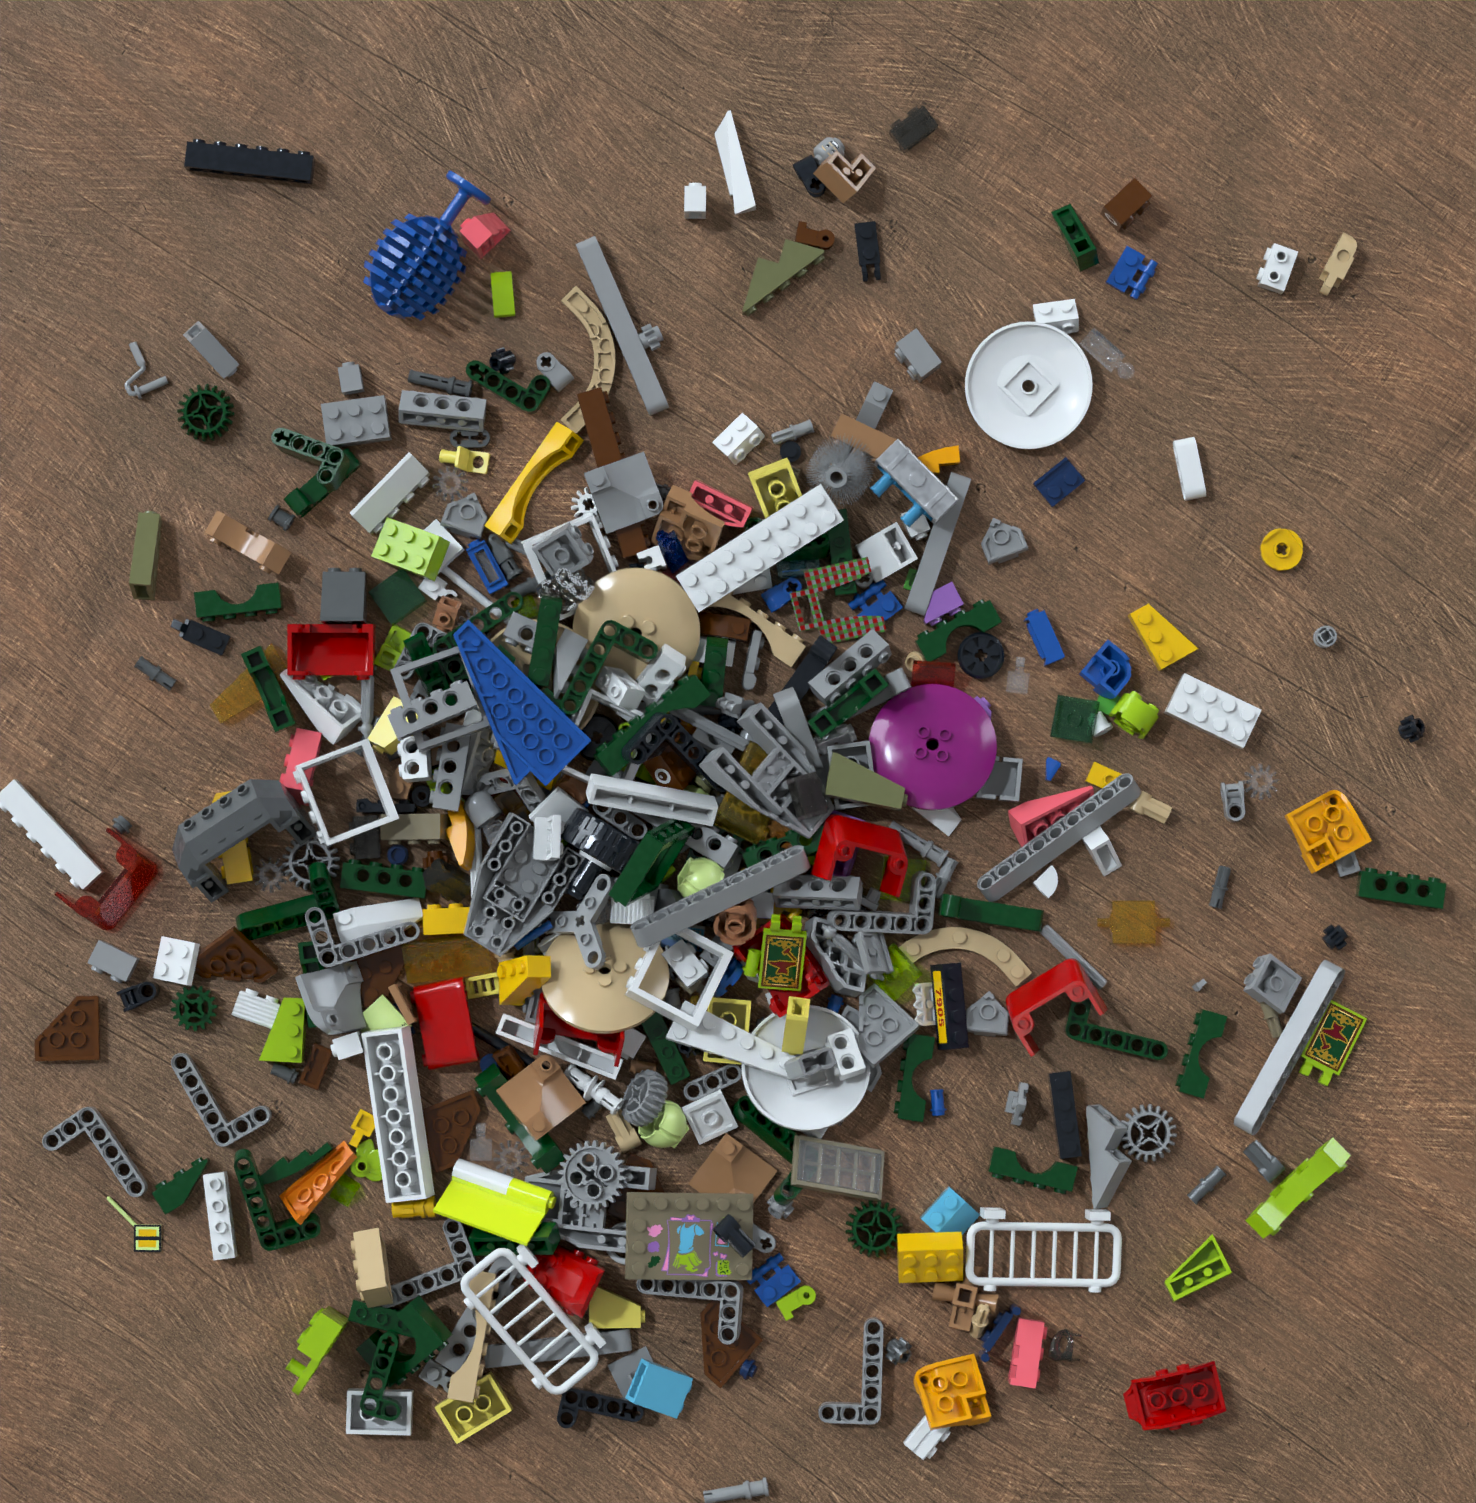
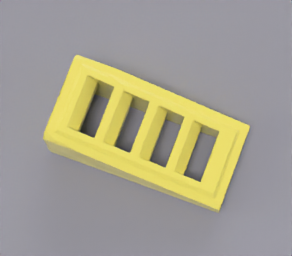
M497 972L464 978L468 999L499 994ZM492 977H493V979H494L495 990L492 989V983H491V978H492ZM482 979H485L487 992H484ZM473 981L477 982L479 993L475 994Z

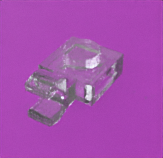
M1016 657L1015 671H1008L1006 692L1027 695L1030 673H1023L1024 657Z
M477 1123V1139H470V1161H492V1139H486V1123Z

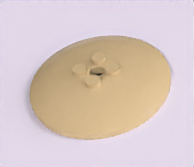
M625 568L611 572L591 585L577 606L573 620V630L587 639L589 646L602 624L607 620H613L629 629L639 628L642 636L657 645L658 651L664 644H667L686 656L685 672L696 656L700 641V621L696 607L683 587L661 572L646 568ZM604 627L606 635L613 636L615 634L613 627ZM630 636L623 637V643L626 646L634 644ZM602 645L594 646V651L598 655L605 653ZM612 646L600 671H602L604 666L623 669L635 681L650 662L640 661ZM642 647V653L645 656H652L653 652L650 647ZM677 676L674 679V682L677 681L680 677Z
M597 919L595 922L603 944V950L606 953L605 956L607 957L602 968H609L611 971L608 974H601L599 972L601 968L595 970L586 966L575 934L559 935L544 955L551 956V978L541 987L549 1007L559 1018L583 1031L609 1034L632 1029L645 1022L656 1012L625 995L628 989L626 988L627 981L630 976L634 977L637 971L634 967L640 957L643 958L646 953L643 950L644 948L638 947L631 930L632 924L610 923V919ZM659 945L638 988L663 1001L669 985V966L662 956L664 951ZM597 953L593 954L594 957L592 956L593 959L591 960H593V963L598 960Z

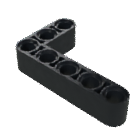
M820 635L782 690L793 687L800 702L810 689L808 682L825 668L838 647ZM774 700L768 710L784 725Z
M663 712L653 714L622 748L621 754L623 759L639 765L665 741L709 788L719 792L727 791L720 785L717 786L699 767L708 753L670 714ZM665 718L666 724L664 727H661V720ZM679 732L680 739L675 742L674 737ZM651 733V741L647 743L646 736ZM693 747L694 753L689 757L688 752ZM636 749L637 755L632 759L631 753Z

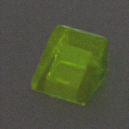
M532 595L523 597L524 606L518 614L529 619L537 616L539 611ZM519 599L511 601L512 608L519 605Z
M343 1174L331 1192L330 1197L348 1207L361 1184Z

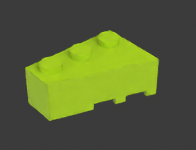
M283 998L259 1061L304 1062L307 1011L302 998Z
M1213 1234L1165 1280L1164 1285L1173 1303L1232 1274Z

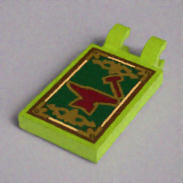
M771 914L770 928H764L758 988L801 991L807 931H801L802 916H793L792 930L780 929V915Z
M1331 1000L1300 1055L1305 1061L1299 1073L1309 1076L1314 1066L1323 1071L1318 1083L1328 1086L1332 1074L1339 1076L1367 1018Z

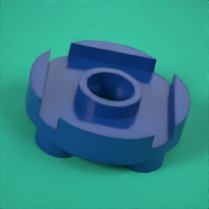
M733 958L730 960L714 993L716 998L727 992L725 988L729 984L733 986L742 975L743 964L737 959Z

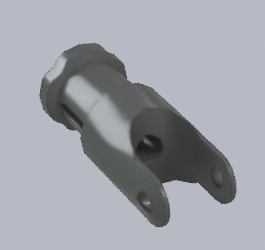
M491 534L487 540V545L498 566H501L505 572L507 581H511L524 571L522 568L519 569L510 549L501 542L496 534Z

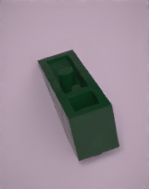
M1071 204L1051 212L1079 271H1084L1099 264L1096 247Z

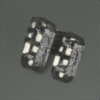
M560 568L551 575V579L543 580L537 585L536 593L540 599L541 595L562 598L565 601V606L562 605L560 614H567L576 604L582 603L590 596L595 588V581L580 569L571 573L565 568Z

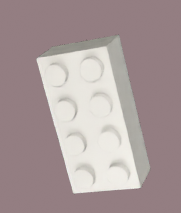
M1184 673L1164 713L1238 749H1243L1260 715L1261 709Z

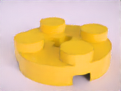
M1274 529L1262 540L1260 545L1261 558L1268 567L1276 571L1289 570L1301 560L1303 553L1302 540L1292 530ZM1278 544L1287 547L1285 555L1276 552Z

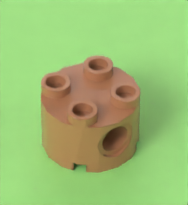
M749 898L714 915V933L720 937L722 942L729 945H742L746 943V940L749 938L751 940L754 937L757 925V910L752 899Z

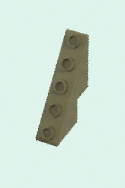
M785 239L779 263L758 257L742 315L750 316L757 310L756 306L762 301L766 304L774 298L773 293L777 290L783 291L791 285L790 281L797 276L799 279L808 272L807 268L809 266L820 264L825 259L823 256L824 250Z

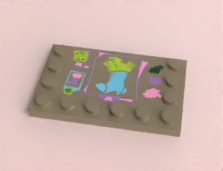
M627 1192L625 1279L752 1280V1250L744 1258H741L727 1242H723L714 1233L713 1228L727 1214H730L740 1224L741 1230L753 1241L754 1194Z

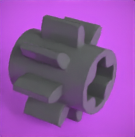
M902 1337L899 1340L896 1338L892 1339L886 1346L888 1353L885 1357L895 1365L898 1363L904 1364L911 1358L912 1353L909 1349L912 1348V1345Z

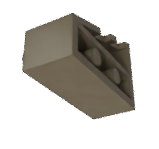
M381 814V819L387 817L386 814ZM398 814L399 819L381 826V840H388L389 845H400L401 841H408V844H421V840H428V844H441V840H449L445 829L452 826L448 814Z

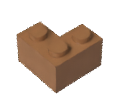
M836 150L820 164L813 174L844 203L858 192L876 167L862 153L849 163Z

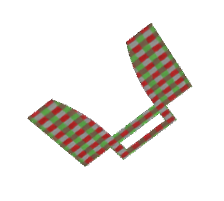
M868 557L805 570L803 572L808 589L789 593L799 631L818 628L820 635L831 643L863 637L871 629L876 633L887 631L883 616H854L824 621L817 592L841 586L870 573L871 568ZM808 595L814 618L813 623L804 624L797 597Z

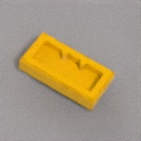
M1093 762L1085 781L1102 789L1122 774L1097 762Z

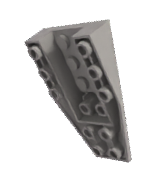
M510 812L479 866L463 934L499 957L553 912L585 857L569 847L563 846V854L555 861L534 860V827Z

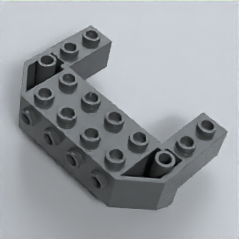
M249 779L178 825L172 851L178 868L192 888L197 886L212 903L228 893L229 890L225 879L222 878V874L210 862L211 860L269 823L278 832L286 829L299 845L316 836L317 830L307 812L279 780Z

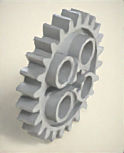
M589 1140L585 1141L584 1146L581 1143H577V1150L570 1148L569 1150L572 1155L564 1154L563 1156L567 1161L560 1162L564 1170L558 1171L559 1174L563 1175V1178L559 1179L558 1182L565 1184L561 1191H568L565 1198L573 1197L571 1204H576L579 1201V1208H584L587 1204V1210H592L593 1205L596 1210H600L601 1203L605 1208L609 1207L608 1200L615 1203L614 1195L622 1196L619 1188H626L621 1183L622 1180L628 1179V1177L622 1175V1172L627 1171V1168H621V1164L625 1160L617 1159L620 1152L612 1153L614 1146L606 1149V1142H602L600 1146L598 1140H594L592 1146ZM589 1154L594 1157L592 1166H589L586 1162ZM578 1163L589 1172L595 1171L594 1176L605 1181L608 1187H605L598 1179H590L592 1175L577 1166ZM605 1167L611 1169V1176L609 1178H606L603 1174ZM576 1172L582 1175V1181L579 1184L574 1180ZM594 1184L599 1187V1194L597 1196H594L591 1192Z

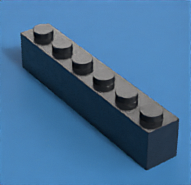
M193 139V142L187 141L184 162L186 170L304 184L313 183L315 158L313 155H310V152L298 151V154L289 153L290 150L278 148L277 151H269V148L264 146H256V149L247 148L248 146L245 144H235V147L226 146L227 143L214 141V144H207L205 140Z

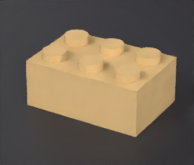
M379 1228L353 1232L354 1240L351 1241V1249L356 1259L353 1260V1265L358 1276L356 1287L358 1293H360L361 1301H365L368 1308L392 1304L393 1297L386 1246Z

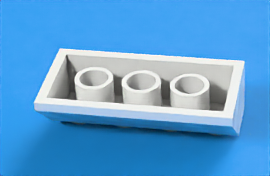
M409 452L350 512L351 516L371 535L374 532L376 534L379 533L383 528L386 518L390 517L392 519L400 511L398 507L403 502L407 504L415 496L413 492L418 487L423 488L430 479L428 477L430 473Z

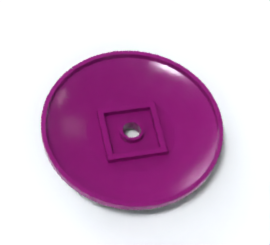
M926 684L915 686L894 696L876 716L869 736L874 772L904 787V794H908L906 805L916 809L944 810L966 802L985 785L995 764L997 742L995 730L988 714L971 696L959 689L946 685ZM929 740H936L939 747L936 750H929L926 744Z

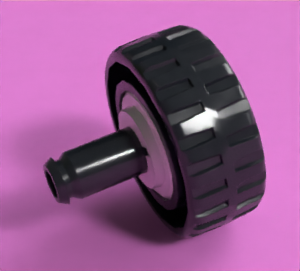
M576 808L567 820L561 838L580 849L579 854L584 856L585 859L572 878L569 889L566 888V892L582 901L602 869L604 868L609 872L611 869H614L621 874L640 843L586 810Z

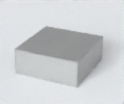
M1354 851L1334 861L1339 877L1361 871Z

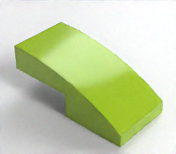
M512 271L491 273L494 318L515 316Z
M393 624L374 664L388 671L393 669L405 647L403 641L408 639L412 632Z

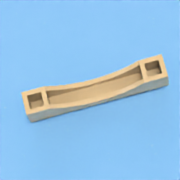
M733 591L708 606L731 609L748 617L765 634L773 655L790 667L793 666L806 647L802 644L804 640L798 635L793 634L790 636L785 632L786 627L777 621L775 624L768 621L769 616L759 609L757 612L753 611L750 608L751 603L742 597L740 600L732 596Z
M482 1271L470 1281V1289L477 1295L496 1279L497 1274ZM499 1282L479 1298L489 1311L495 1307L496 1300H492L493 1292H498ZM476 1308L474 1309L477 1327L473 1348L461 1368L451 1376L447 1395L449 1399L471 1403L474 1402V1398H479L480 1386H477L478 1377L483 1376L484 1364H481L482 1355L486 1356L488 1343H485L486 1334L490 1335L491 1332L490 1324Z

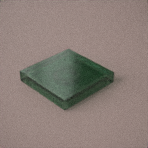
M402 569L396 571L368 592L392 626L427 602L406 571Z
M1058 695L1050 737L1092 744L1100 702Z

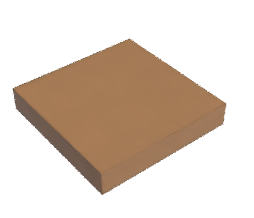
M399 982L389 986L388 989L406 1023L410 1025L419 1021L417 1009L412 1004L403 983Z

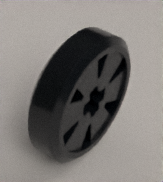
M973 633L967 636L958 648L957 659L959 666L965 674L972 678L986 679L992 677L1003 665V646L995 636L989 633ZM978 650H982L984 654H987V658H983L984 661L982 662L979 661V658H975Z
M594 714L582 731L590 739L593 737L594 732H598V735L602 734L603 737L600 739L599 744L591 741L579 754L588 760H596L593 757L597 753L595 749L603 742L608 744L614 739L612 735L619 730L614 721L607 716Z

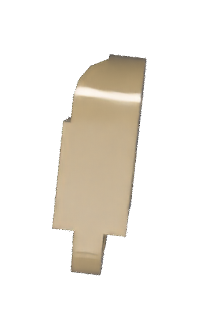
M1344 232L1340 236L1319 277L1320 280L1324 281L1320 293L1326 296L1333 286L1339 287L1354 260L1353 255L1357 248V242L1352 236Z

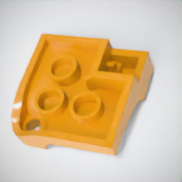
M1330 790L1285 815L1300 847L1301 856L1311 874L1372 841L1347 797L1338 790ZM1330 798L1336 801L1335 805L1330 804Z
M974 1354L936 1362L920 1368L915 1373L913 1379L914 1386L920 1396L930 1431L952 1426H973L989 1422L991 1413L985 1397L986 1390ZM924 1378L928 1383L924 1384L920 1379Z

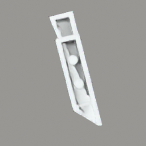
M730 110L727 111L726 116L715 132V139L729 194L733 196L735 215L756 210V204Z

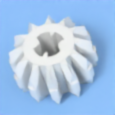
M584 488L585 495L577 491L576 493L580 499L572 498V502L578 505L571 506V510L579 511L574 514V517L578 518L581 515L592 512L595 517L598 516L601 520L588 488ZM588 500L592 501L594 506L593 509L590 508V511L586 510L585 505H583L584 502L588 503Z

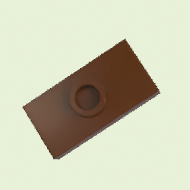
M317 1043L313 1044L298 1083L319 1090L333 1055L331 1049Z
M511 1044L494 1052L492 1055L509 1080L527 1067Z

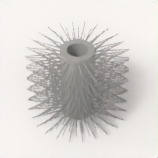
M844 436V450H842L840 437L839 448L837 440L836 442L834 441L835 446L833 444V447H830L828 443L827 445L825 444L826 448L823 446V449L821 448L822 452L817 447L818 450H816L813 459H810V461L812 460L811 464H808L814 465V469L810 467V471L816 470L815 472H820L810 475L813 477L818 476L815 479L819 481L818 484L823 483L822 486L825 490L828 488L826 492L831 488L828 495L831 493V495L833 494L836 497L837 505V491H839L840 504L842 493L844 500L848 494L856 496V493L858 495V492L860 493L859 489L864 494L863 491H865L868 482H871L869 481L870 477H873L867 476V472L874 474L870 472L871 470L865 471L866 469H861L870 467V465L865 464V460H862V455H858L862 444L853 453L856 448L855 446L850 453L853 444L851 448L850 446L848 447L845 444V441L848 442V439L846 438L845 440Z

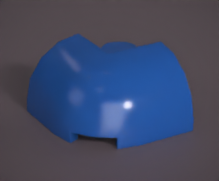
M1108 639L1079 675L1094 687V692L1102 697L1113 699L1131 677L1129 658Z

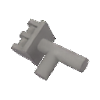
M729 692L725 693V697L718 698L716 701V707L722 709L721 713L737 719L740 718L742 709H748L750 706L755 705L753 700H744V698Z

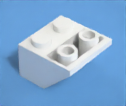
M897 522L855 546L861 558L868 557L871 568L870 574L876 583L918 559Z

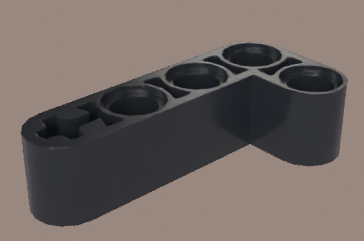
M573 1386L562 1394L557 1422L563 1428L572 1427L577 1421L579 1410L637 1422L643 1417L645 1408L623 1397ZM574 1391L578 1396L577 1401H568L566 1397L567 1392ZM595 1396L599 1401L598 1406H589L587 1403L588 1397ZM616 1401L620 1406L617 1412L610 1411L608 1408L609 1402ZM624 1403L627 1404V1409H632L634 1406H636L637 1411H640V1414L638 1413L634 1417L632 1416V1412L627 1410L624 1412L625 1415L621 1414L624 1408ZM564 1412H569L573 1416L571 1423H565L562 1420Z

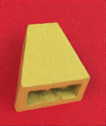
M394 696L367 738L373 745L372 749L380 754H383V752L389 755L394 754L398 751L397 745L400 743L387 716L391 714L390 710L393 708L403 707L401 700Z
M789 996L781 1052H788L789 1055H803L810 999Z
M597 1286L589 1303V1323L591 1322L596 1328H641V1323H645V1310H641V1304Z

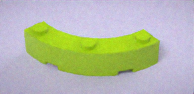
M1332 1137L1319 1147L1310 1159L1306 1158L1269 1194L1270 1197L1265 1202L1260 1203L1245 1221L1263 1239L1270 1234L1274 1236L1282 1228L1280 1224L1302 1201L1306 1203L1314 1195L1313 1191L1335 1172L1339 1174L1347 1167L1345 1162L1351 1155Z

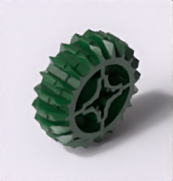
M205 384V389L202 391V387L197 385L198 392L195 393L190 388L189 392L192 394L190 397L187 394H183L187 401H179L178 404L184 407V409H177V413L184 416L179 417L178 421L185 422L181 428L183 430L189 428L186 433L188 436L195 432V440H198L200 435H202V441L206 442L207 435H209L210 439L214 441L215 433L220 438L223 437L220 432L222 428L226 432L229 431L225 426L226 423L233 424V421L228 419V417L235 416V413L228 410L234 408V405L232 403L226 404L231 398L229 396L222 398L225 395L224 390L219 391L217 394V386H213L210 391V385ZM205 396L216 398L220 401L221 405H208ZM199 399L198 409L189 414L192 404ZM204 406L211 411L207 417L208 420L201 415L202 410L205 409ZM220 412H223L221 420L213 427V418L220 414ZM190 420H203L207 429H199L193 426Z
M869 1200V1206L866 1207L862 1201L861 1206L863 1209L859 1210L855 1206L853 1209L857 1214H848L853 1219V1222L846 1221V1225L852 1226V1229L845 1230L846 1234H853V1236L848 1238V1242L855 1240L856 1243L853 1244V1249L860 1245L859 1253L863 1254L865 1249H867L868 1257H871L872 1251H875L876 1257H879V1250H883V1253L887 1255V1246L891 1250L895 1249L891 1244L892 1241L897 1243L895 1235L903 1234L902 1231L897 1230V1227H903V1223H896V1220L900 1219L901 1216L898 1214L893 1217L892 1214L896 1209L893 1207L888 1211V1202L883 1207H880L881 1201H877L876 1206H873V1201ZM874 1211L873 1217L869 1222H858L863 1214ZM880 1212L889 1217L892 1228L880 1224ZM877 1217V1227L880 1226L884 1230L875 1231L872 1239V1233H870L871 1230H868V1227L873 1225ZM856 1228L868 1232V1245L859 1239ZM890 1234V1237L884 1243L874 1246L878 1235Z

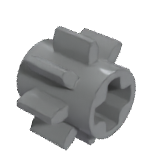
M649 323L641 327L642 333L638 334L644 349L650 347L651 351L660 348L659 342L663 341L664 338L658 326L652 328Z
M772 1195L767 1201L770 1205L768 1208L769 1213L777 1219H780L782 1216L786 1219L794 1210V1207L791 1206L793 1200L788 1205L783 1206L779 1205L775 1201L774 1195Z

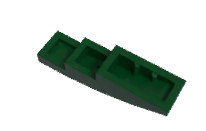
M423 632L403 641L412 662L433 655ZM438 662L415 669L428 697H431L430 693L442 688L444 691L450 688ZM453 695L446 698V704L449 706L456 704ZM432 704L435 711L437 712L438 707L435 704Z
M328 1141L313 1154L308 1149H305L291 1162L286 1156L282 1157L260 1176L263 1185L297 1173L334 1148L333 1145Z

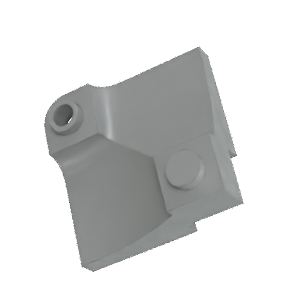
M644 451L584 473L606 534L656 516L663 509V501ZM650 501L657 503L655 509L649 508L648 504Z
M357 961L342 963L335 967L300 974L295 977L310 1019L327 1035L358 1031L367 1027L361 1006L360 989L363 978Z

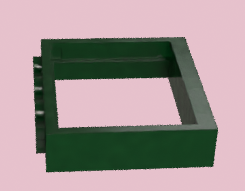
M671 819L648 831L608 895L613 898L614 902H619L626 907L658 889L695 827L687 821Z

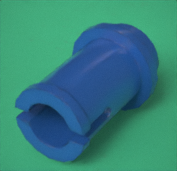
M831 994V997H828L827 1009L838 1013L841 1005H844L842 1002L844 998Z
M943 1089L930 1090L932 1106L930 1112H932V1116L945 1115V1111H947V1108H944Z

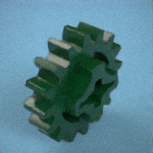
M195 985L191 986V990L183 987L184 993L177 992L178 1000H172L176 1004V1007L171 1008V1011H176L173 1019H180L179 1026L186 1024L185 1030H189L191 1026H193L194 1031H198V1026L206 1029V1022L209 1024L213 1023L210 1017L217 1016L213 1009L218 1008V1005H213L212 1003L216 1000V997H209L210 990L203 992L204 986H200L198 990H196ZM194 993L200 995L197 999L193 1000L188 997V995ZM206 1001L208 1003V1013L204 1011ZM181 1003L185 1007L183 1015L181 1013ZM189 1003H191V1004H197V1003H198L197 1009L199 1010L200 1013H198V1012H192V1013H191L192 1007L190 1006ZM196 1016L201 1019L199 1022L189 1021L192 1017Z

